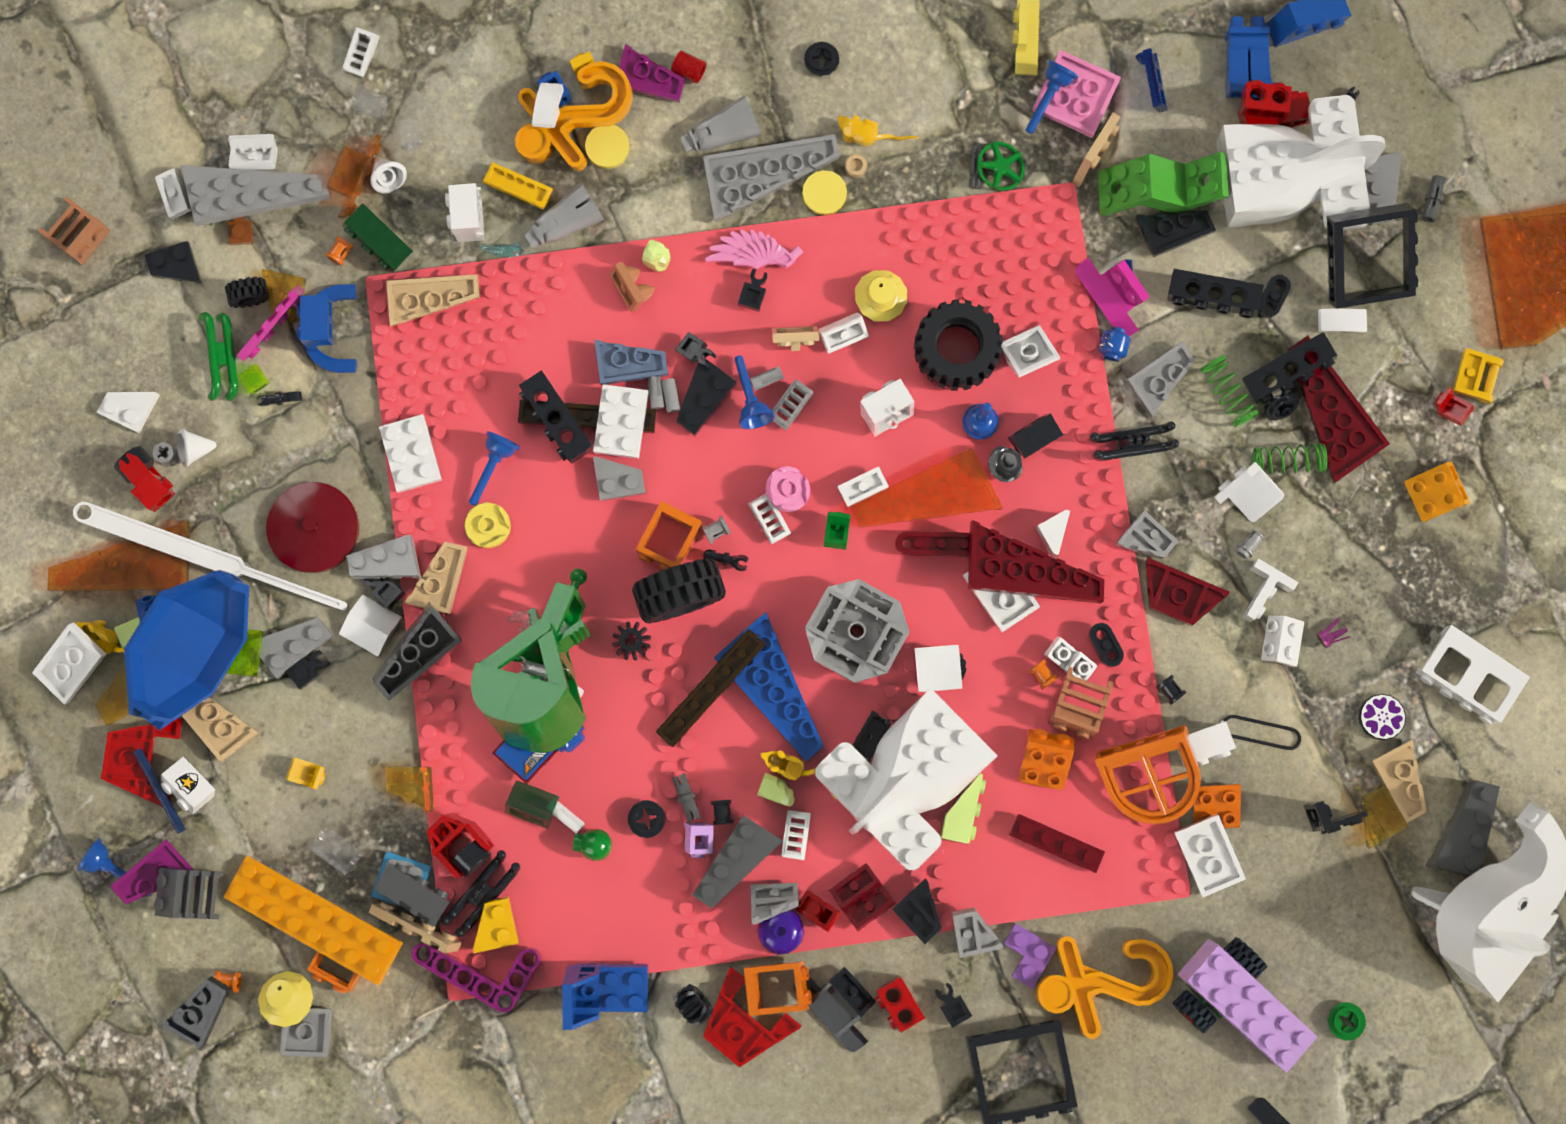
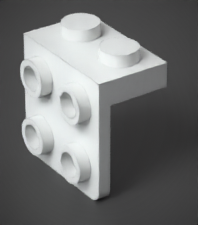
M1254 462L1248 468L1245 466L1240 468L1234 474L1236 478L1232 482L1227 479L1218 487L1220 492L1214 497L1220 504L1229 497L1251 522H1256L1284 498V493L1260 466Z

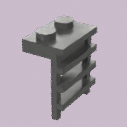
M159 868V875L156 880L157 895L154 901V916L219 919V915L214 914L218 877L224 876V872ZM193 875H196L193 913H190ZM206 876H209L205 914H202Z

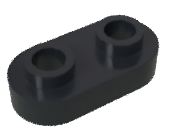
M1275 275L1268 281L1262 293L1258 312L1262 317L1272 318L1280 311L1291 289V283L1286 276ZM1274 285H1279L1281 291L1275 290ZM1265 304L1271 306L1270 311L1265 309Z
M1097 623L1091 627L1088 634L1089 640L1102 664L1107 667L1119 665L1123 661L1124 652L1110 626L1105 623ZM1098 631H1101L1104 634L1103 639H1098L1096 637V633ZM1108 652L1114 653L1115 658L1113 660L1107 658Z

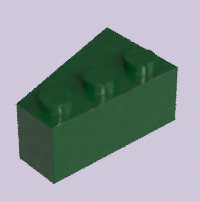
M363 203L342 225L345 228L344 231L352 239L356 238L362 244L363 250L369 255L373 253L379 259L378 264L386 271L390 269L394 272L413 252Z

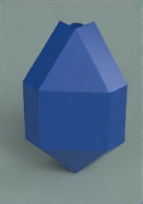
M217 570L157 594L124 647L129 715L144 718L158 730H161L214 694L247 641L248 584L234 574Z

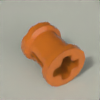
M336 236L335 244L330 252H326L325 256L335 264L343 266L344 258L349 250H353L354 247L345 239Z
M1045 659L1028 671L1029 674H1033L1039 681L1042 690L1059 678L1057 675H1053L1046 666Z
M215 971L214 978L231 987L230 990L233 993H239L242 983L241 972L229 974Z

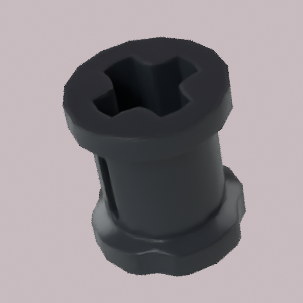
M1170 675L1156 686L1169 699L1168 703L1170 705L1187 693L1174 681L1173 675Z
M731 799L711 801L715 817L713 825L734 823L730 815L729 804H731Z

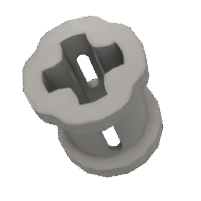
M158 443L152 451L154 459L164 466H173L178 462V451L168 443ZM167 451V458H164L165 455L163 453Z
M722 516L719 517V520L708 526H701L710 544L725 534H731Z

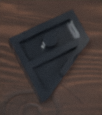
M189 241L145 254L148 268L153 278H169L174 281L183 280L194 282L195 284L202 283Z

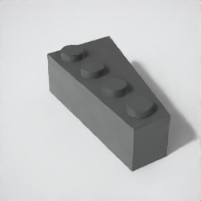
M430 601L372 678L374 685L388 701L462 641L460 636Z
M1469 781L1455 807V811L1451 819L1448 820L1445 826L1446 829L1441 839L1438 840L1432 857L1429 858L1426 866L1470 877L1482 868L1500 786L1481 781Z
M743 815L692 896L713 908L783 840Z

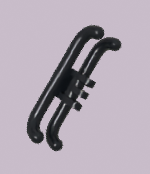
M1170 421L1162 425L1103 434L1094 432L1089 436L1090 442L1104 443L1119 440L1120 449L1104 452L1097 450L1093 453V459L1105 461L1175 449L1179 446V440L1177 439L1164 443L1143 445L1150 441L1151 435L1170 432L1175 429L1176 424Z
M504 850L497 852L491 863L450 911L441 918V923L448 925L469 902L474 906H478L467 920L456 929V937H463L482 916L485 901L497 899L520 871V864L515 862L495 887H492L487 882L505 860L506 852Z

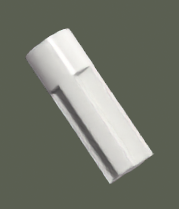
M555 798L546 807L548 812L575 833H578L585 825L581 819Z

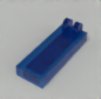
M1152 48L1142 50L1143 52L1136 55V60L1146 67L1153 108L1159 113L1168 111L1158 55L1153 53Z

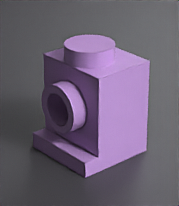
M707 822L684 823L686 828L685 852L691 854L693 858H704L705 854H713V825ZM695 836L700 837L698 843H695Z

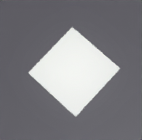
M959 645L915 648L918 692H926L930 688L933 691L963 689Z

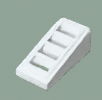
M356 27L342 70L364 78L380 36ZM361 37L369 39V44L360 41ZM358 45L367 48L366 52L358 50ZM354 54L364 56L363 61L354 58ZM351 61L360 64L361 68L358 69L350 66Z
M766 493L748 503L770 544L791 534L781 513L771 504ZM765 502L768 503V506L758 511L757 507ZM772 510L773 514L764 519L761 515ZM777 518L778 522L769 527L766 526V523ZM779 526L782 527L783 530L771 535L770 531Z
M787 811L781 857L805 859L811 813ZM791 818L804 819L805 824L793 823ZM790 827L804 829L803 833L789 832ZM791 836L803 839L802 843L788 841V838ZM787 846L801 847V852L789 851Z

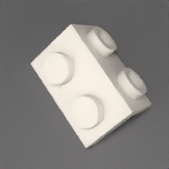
M273 134L229 136L228 141L231 151L228 165L230 169L269 170L276 168L278 149Z
M1268 616L1261 660L1297 667L1304 622L1287 616Z

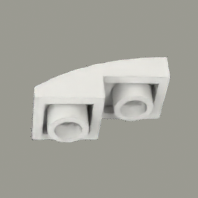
M540 84L532 118L533 127L555 128L560 114L559 103L564 92L563 84Z
M1319 309L1318 332H1367V309Z
M1058 636L1044 653L1049 660L1066 673L1068 668L1072 667L1074 668L1072 676L1086 681L1097 667L1082 652L1075 650Z

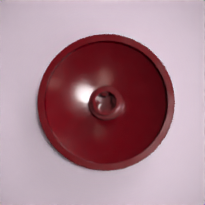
M305 482L295 485L283 492L269 511L266 522L268 543L276 557L296 571L303 573L329 571L343 563L347 559L346 556L351 554L355 548L359 536L357 511L344 493L329 484Z

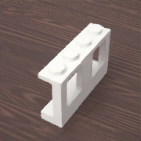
M1453 625L1444 627L1440 633L1442 637L1424 665L1418 668L1415 673L1421 676L1420 680L1424 683L1438 687L1440 689L1439 692L1450 699L1453 697L1459 701V706L1469 712L1474 711L1480 715L1478 718L1488 725L1501 723L1530 677ZM1449 647L1470 661V665L1455 686L1434 672L1436 665ZM1487 674H1492L1509 686L1508 693L1495 712L1490 711L1475 701L1473 697Z

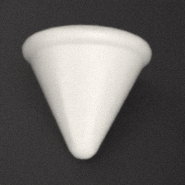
M376 157L370 179L372 188L379 193H391L399 189L407 177L405 167L398 162Z
M185 429L178 431L177 449L180 462L184 467H189L191 463L216 448V442L188 432Z

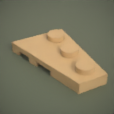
M1112 113L1085 156L1072 181L1075 186L1080 187L1090 169L1096 168L1101 159L1099 157L1100 152L1104 154L1111 143L1108 141L1109 137L1114 139L1120 128L1117 126L1120 116Z
M444 542L429 564L430 566L419 579L415 589L404 603L425 608L430 601L438 612L450 615L468 548Z
M1413 739L1370 761L1404 823H1408L1427 813L1422 784H1420L1417 771L1418 763L1415 760Z

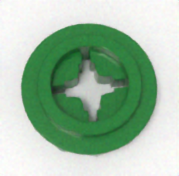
M1349 1002L1337 1004L1330 1010L1327 1019L1329 1030L1336 1038L1344 1041H1351L1360 1037L1366 1026V1018L1363 1011L1357 1005ZM1350 1015L1349 1021L1354 1028L1347 1025L1342 1028L1343 1022L1339 1016L1347 1017Z

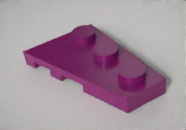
M625 44L619 68L625 73L632 87V92L680 103L685 79L666 67L656 64L646 55H641Z
M166 839L113 883L110 888L127 905L157 892L156 880L159 875V868L194 869Z

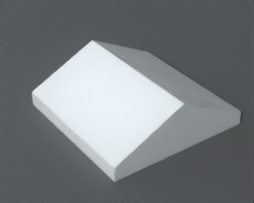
M1040 325L1003 341L1001 345L1002 353L1010 369L1018 377H1022L1060 359L1059 354Z
M362 595L348 613L339 634L379 657L403 617Z

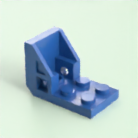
M577 963L567 966L562 983L563 1030H574L598 1020L600 1012H648V964Z

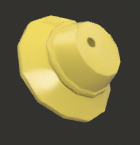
M873 270L863 276L855 287V302L861 313L872 321L888 322L901 315L907 303V288L901 278L888 270Z
M290 971L276 974L262 986L258 998L260 1013L272 1025L288 1027L298 1024L310 1011L313 993L311 984L302 974Z

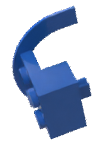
M355 284L334 285L325 288L316 295L300 296V303H297L296 307L297 316L300 317V325H297V338L303 343L310 358L317 365L331 372L356 373V359H335L325 355L317 347L333 345L332 303L339 300H357Z

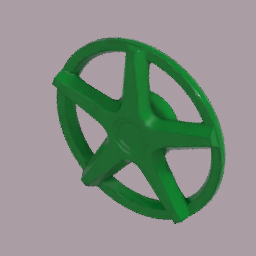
M994 141L985 146L978 156L977 168L979 175L989 187L999 191H1007L1013 189L1022 181L1025 172L1022 153L1012 145ZM998 146L1011 150L1013 154L1004 158ZM992 148L994 161H981L984 153ZM1017 159L1020 164L1019 176L1010 168V165ZM981 168L991 169L994 174L992 184L984 177ZM1004 175L1015 181L1010 186L998 187Z

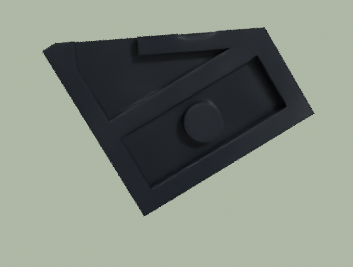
M926 878L892 909L923 944H926L942 929Z

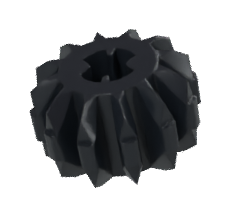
M628 621L626 622V630L620 625L617 627L621 635L613 633V637L619 639V641L613 642L612 646L620 647L616 651L618 656L625 651L624 660H628L630 654H632L633 660L636 661L638 659L636 653L639 652L644 657L646 654L642 648H651V645L644 643V641L651 640V636L644 635L647 632L646 627L638 631L640 627L639 622H636L634 627L631 628V624ZM629 636H633L634 639L638 638V641L634 642L633 647H630L629 643L626 645Z
M689 984L683 987L674 997L675 1007L678 1008L679 1013L690 1024L698 1026L704 1023L713 1013L711 1003L703 994V991L701 992L694 985Z

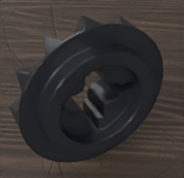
M816 42L809 46L805 52V67L811 74L818 75L819 77L830 76L832 72L837 70L839 65V53L830 43ZM821 52H823L824 59L828 60L824 61L822 67H820L819 61L815 60L820 58Z
M1284 391L1281 395H1276L1274 399L1269 400V404L1264 407V414L1272 421L1284 419L1291 415L1298 407L1299 398L1292 391L1288 393Z
M643 800L633 805L630 809L628 825L637 836L650 838L660 833L663 829L665 813L656 802ZM643 809H645L649 816L657 817L650 821V829L643 822L637 823V820L643 818Z

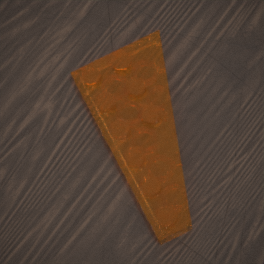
M973 447L849 506L859 528L1003 509Z
M188 520L176 526L162 529L190 539V521ZM128 540L110 546L108 549L90 553V555L48 567L47 590L50 592L166 590L189 581V562Z

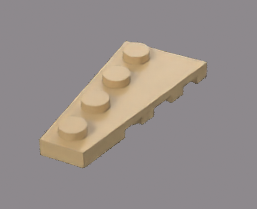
M477 274L386 281L391 327L480 298Z
M207 698L182 715L220 763L258 735L257 731L210 698Z
M382 901L381 904L371 905L368 913L392 926L402 925L401 930L409 935H421L422 942L427 945L439 946L438 950L444 954L458 951L462 942L456 940V935L451 932L443 931L441 933L435 930L436 926H430L427 921L420 923L414 920L415 916L405 911L399 913L393 910L394 906Z

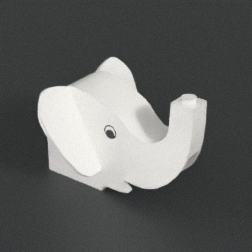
M1531 802L1515 820L1523 832L1524 839L1518 851L1509 859L1481 868L1461 882L1450 894L1418 886L1413 887L1411 895L1414 898L1439 910L1436 918V933L1441 956L1464 982L1497 1002L1501 1000L1534 956L1544 955L1549 952L1550 945L1543 938L1558 918V914L1553 911L1560 903L1566 891V840L1551 814Z

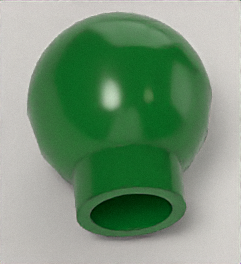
M590 829L585 834L576 833L574 836L573 851L582 853L589 860L601 861L611 852L612 840L604 830Z

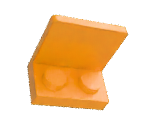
M1452 461L1441 464L1404 482L1422 522L1429 521L1471 503Z

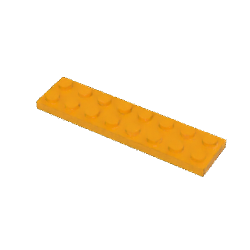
M246 855L224 895L225 899L376 985L382 983L403 944L400 940L251 856Z

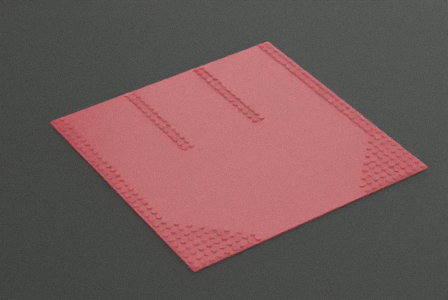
M1062 183L373 275L366 278L382 426L423 414L442 477V481L398 493L386 455L395 539L408 534L413 537L421 578L444 542L468 548L451 614L439 612L460 636L462 641L412 682L428 827L430 828L442 815L454 813L476 822L490 838L494 847L489 850L492 853L491 856L477 870L467 877L462 876L458 879L432 854L435 888L438 887L448 893L447 898L451 900L439 918L441 933L448 931L455 934L456 929L478 907L469 902L450 924L443 925L441 923V918L450 911L495 858L499 850L506 852V858L487 880L492 887L496 886L513 863L517 862L521 866L515 878L498 896V898L509 896L519 943L473 953L480 918L463 937H456V940L462 942L459 950L448 954L502 984L519 953L527 948L537 949L541 954V962L525 991L562 986L567 966L577 963L648 964V973L775 956L778 954L771 953L765 949L758 938L757 928L759 923L752 924L750 885L797 883L798 902L808 889L841 912L830 931L827 932L794 908L791 909L799 915L803 922L804 936L797 949L790 953L916 936L892 909L925 878L928 880L942 927L938 932L954 930L951 912L972 907L977 910L988 925L1190 896L1191 891L1186 860L1174 834V831L1180 829L1179 818L1163 824H1148L1126 816L1110 799L1095 762L1098 751L1163 732L1164 726L1158 689L1156 687L1157 683L1136 554L1133 550L1119 547L1115 544L1131 525L1120 458L1105 461L1093 459L1095 451L1118 450L1117 441L1092 443L1089 440V436L1094 432L1098 434L1115 432L1104 359L1098 350L1100 334L1094 299L1075 272L1076 267L1087 258L1074 183ZM744 230L750 234V231L754 230L757 235L761 231L765 237L769 234L771 238H775L777 244H780L789 253L797 246L803 251L788 268L778 265H765L756 270V279H762L764 272L767 273V281L761 286L766 289L760 312L738 306L744 282L751 284L750 273L753 268L734 266L733 262H706L707 257L719 253L710 251V246L726 244L720 241V237H732L730 235L731 231L740 234V231ZM651 239L660 242L669 250L670 263L664 271L656 272L647 268L642 262L644 250ZM623 262L625 266L640 269L639 277L635 281L636 285L646 284L655 287L652 296L634 312H630L609 276L614 265ZM873 270H888L901 278L907 288V303L901 315L888 322L872 321L861 313L855 302V287L863 276ZM478 275L480 298L393 327L390 326L386 281ZM959 299V303H965V300L972 301V306L977 307L980 304L984 307L983 311L986 314L990 312L994 316L993 321L999 324V333L1002 335L1003 341L1040 325L1059 354L1060 359L1022 377H1018L1010 369L1003 353H1001L996 368L988 379H984L982 384L978 386L973 385L968 390L958 388L957 391H951V387L945 386L943 389L938 387L939 383L936 381L931 383L927 379L928 375L920 371L919 362H916L914 356V341L921 320L927 316L928 311L933 307L936 309L940 303L946 302L950 304L952 300ZM859 313L863 317L869 334L867 338L828 354L820 336L819 341H814V345H800V351H791V346H778L777 343H773L772 328L817 326L820 329L852 314ZM950 327L943 330L938 336L937 350L945 360L951 363L966 364L973 361L978 355L979 342L976 336L969 330L962 327ZM688 331L708 345L706 348L716 354V358L707 356L706 359L737 382L696 436H693L677 423L680 411L667 413L664 399L665 408L656 410L655 433H643L639 459L598 454L592 450L571 464L568 459L563 461L557 452V449L560 447L555 440L551 442L546 436L544 430L547 427L545 425L518 423L520 400H523L519 395L522 391L519 385L541 370L564 403L600 405L603 385L600 384L594 339L606 343L623 344V346L664 351L668 376L661 377V381L675 379L680 410L698 363L697 360L694 364L675 350ZM736 356H743L749 379L777 366L781 369L783 379L757 391L753 389L754 396L758 398V401L765 403L771 410L774 409L795 379L814 392L813 397L786 431L773 421L756 429H743L740 427V414L745 406L746 397L734 360ZM648 379L607 384L649 391ZM901 379L914 400V415L900 422L897 428H890L874 437L861 416L860 401L863 400L862 397L867 393L881 390L882 386L888 381ZM795 389L794 392L801 398L805 397L804 394ZM648 393V400H647V407H646V409H651L650 394H649V393ZM541 394L537 397L536 401H547L548 396ZM792 397L788 398V400L794 403L796 406L799 405V403ZM990 403L998 415L999 424L996 432L984 440L971 438L963 428L962 419L964 413L975 404ZM784 404V405L782 406L784 409H786V410H787L788 412H790L791 414L794 412V411H793L791 408H789L787 405ZM778 411L777 415L787 422L789 418ZM1051 413L1063 435L1027 458L1023 459L1021 456L1023 472L1018 479L1008 483L995 479L987 466L991 452L1000 446L1014 449L1007 437L1044 414ZM581 428L594 447L596 429ZM487 431L496 433L520 446V449L516 450L512 456L502 458L500 463L497 462L478 504L488 502L499 505L510 518L511 529L506 541L490 549L481 548L473 544L466 535L464 527L467 514L475 507L469 503V499L489 460L488 454L490 451L486 448ZM565 432L561 438L562 442L569 443L573 439V433ZM597 456L642 470L646 494L600 501L593 457ZM879 466L889 488L847 508L837 486ZM780 467H794L801 471L800 473L803 477L807 478L810 486V496L807 503L797 511L784 512L779 510L791 534L770 544L748 503L766 493V480L772 472ZM663 501L701 520L705 526L719 520V517L722 516L731 534H725L710 544L701 527L683 564L704 559V552L711 549L721 554L725 552L730 553V556H747L749 559L746 563L739 561L740 565L747 566L746 570L739 571L731 565L722 566V563L717 562L726 589L725 598L712 605L679 617L656 623H645L641 619L632 592L633 584L662 570L659 568L660 564L654 561L650 564L638 558L640 554L636 552V548L659 503ZM765 502L757 507L758 511L768 506V503ZM770 510L761 516L764 519L773 514V512ZM1069 510L1070 514L1059 555L1054 559L1059 558L1065 561V564L1077 569L1081 568L1103 578L1104 602L1099 604L1033 596L1040 605V608L1001 633L971 589H968V584L963 578V575L969 571V557L906 556L896 550L895 541L900 533L906 531L970 533V522L974 520L979 522L981 526L997 530L1001 535L1010 539H1017L1050 556L1035 528L1057 514ZM828 512H842L851 515L846 550L823 547ZM662 515L645 548L675 562L691 529ZM777 518L766 523V526L769 527L778 522ZM779 526L776 529L770 531L771 535H774L775 533L783 529L781 526ZM905 540L902 542V545L905 548H909L911 543ZM576 568H581L586 572L587 579L578 589V593L586 605L580 620L588 629L590 637L585 638L584 642L580 641L579 645H574L568 651L577 686L584 690L581 702L586 716L583 724L585 729L582 731L585 739L572 752L563 751L561 753L558 751L533 779L526 784L492 754L503 739L474 702L471 692L473 668L475 663H480L531 626L529 615L527 614L529 609L536 608L542 617L556 582L570 586V573ZM402 577L400 579L401 590L405 593L402 596L406 632L424 609L404 603L415 589L420 578ZM860 579L900 601L909 628V634L887 674L853 683L813 660L805 626L827 587ZM766 612L824 747L805 762L733 681L672 748L656 733V730L718 663L714 657ZM628 621L631 624V628L634 627L636 622H639L640 627L638 631L646 627L647 632L644 635L651 636V640L644 641V643L651 645V648H642L646 654L644 657L639 652L636 653L638 657L636 661L633 660L632 654H630L628 660H624L625 651L618 656L616 651L620 647L612 646L613 642L619 641V639L613 637V633L621 635L617 627L620 625L626 630V622ZM1097 623H1105L1110 626L1124 652L1123 661L1115 667H1107L1102 664L1089 640V630ZM853 626L850 629V633L853 637L858 638L863 635V630L859 626ZM1098 631L1096 633V637L1098 639H1103L1104 634L1101 631ZM629 636L626 645L629 643L630 647H633L634 642L638 641V638L634 639L633 636ZM1057 636L1065 640L1075 650L1082 652L1097 665L1087 681L1105 688L1109 681L1114 682L1099 732L1093 739L1082 740L1077 738L1075 733L1070 731L1060 732L1055 730L1053 725L1048 724L1051 714L1055 711L1067 674L1044 655ZM959 645V653H962L963 659L966 660L967 668L962 680L963 689L934 692L988 745L997 757L979 773L983 774L982 780H986L984 793L979 794L978 803H981L979 817L974 818L973 826L977 827L974 840H970L969 844L941 839L939 848L919 868L910 871L906 870L863 827L854 835L849 832L857 821L839 800L830 794V791L817 779L815 774L801 776L796 781L785 778L777 772H772L760 754L769 751H783L784 754L794 756L803 761L804 770L815 769L839 744L846 742L852 745L872 710L882 718L888 719L892 726L926 693L918 692L915 648ZM1108 652L1107 658L1113 660L1115 658L1114 653ZM1045 659L1046 666L1053 675H1057L1059 678L1042 690L1039 681L1033 674H1029L1028 671ZM511 661L501 670L517 674L522 671V662ZM1069 682L1068 689L1103 700L1104 694ZM1065 695L1063 700L1098 713L1100 709L1098 706ZM1028 728L1043 729L1053 734L1062 733L1074 738V754L1063 790H1055L1019 781V773L1026 750ZM1168 752L1150 757L1158 780L1172 776ZM1141 760L1112 769L1121 791L1149 783ZM686 773L691 792L695 793L696 797L694 800L701 815V818L687 822L682 804L678 803L677 798L679 796L671 779L675 776L679 777V775ZM765 773L785 780L787 787L793 790L795 801L792 806L788 807L757 796ZM1173 782L1161 785L1170 808L1176 804ZM970 783L946 804L920 813L921 817L939 835L941 834L944 815ZM1152 788L1125 796L1131 803L1142 809L1160 810ZM554 798L585 823L578 833L585 834L590 829H601L608 833L612 840V849L605 859L592 861L585 858L582 853L573 851V840L576 833L546 810V807ZM731 799V804H729L730 815L734 823L713 825L715 817L711 801ZM643 800L656 802L665 813L663 829L660 833L650 838L637 836L628 825L630 809L633 805ZM643 809V818L637 820V823L643 822L650 829V821L657 817L649 816L645 809ZM787 811L811 813L804 860L781 857L782 842L713 908L692 896L743 815L781 840H784ZM1021 814L1105 851L1097 873H1093L1009 836L1017 815ZM791 818L793 823L805 824L804 819ZM707 822L713 825V854H705L704 858H693L691 854L685 852L686 828L684 823ZM790 827L789 832L803 833L804 829ZM464 833L449 847L450 855L454 858L475 839L469 833ZM695 836V843H698L700 837ZM789 836L788 841L802 843L803 838ZM787 846V850L801 852V847ZM867 863L896 904L860 931H857L828 890ZM527 952L524 955L525 964L532 966L535 963L533 953ZM444 959L445 972H447L450 967V963L447 959ZM462 970L459 974L460 981L467 984L470 981V974ZM518 973L512 976V983L518 987L523 984V977ZM446 981L449 1000L457 1001L475 998ZM482 982L479 991L482 995L486 996L489 995L491 987L488 983Z

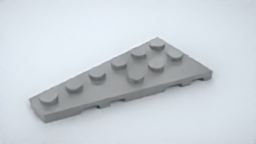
M835 134L703 156L714 223L839 159Z
M180 165L195 226L330 199L324 175Z

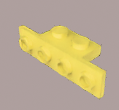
M1017 0V9L1013 11V22H1016V30H1013L1012 43L1016 44L1015 75L1038 74L1040 0Z

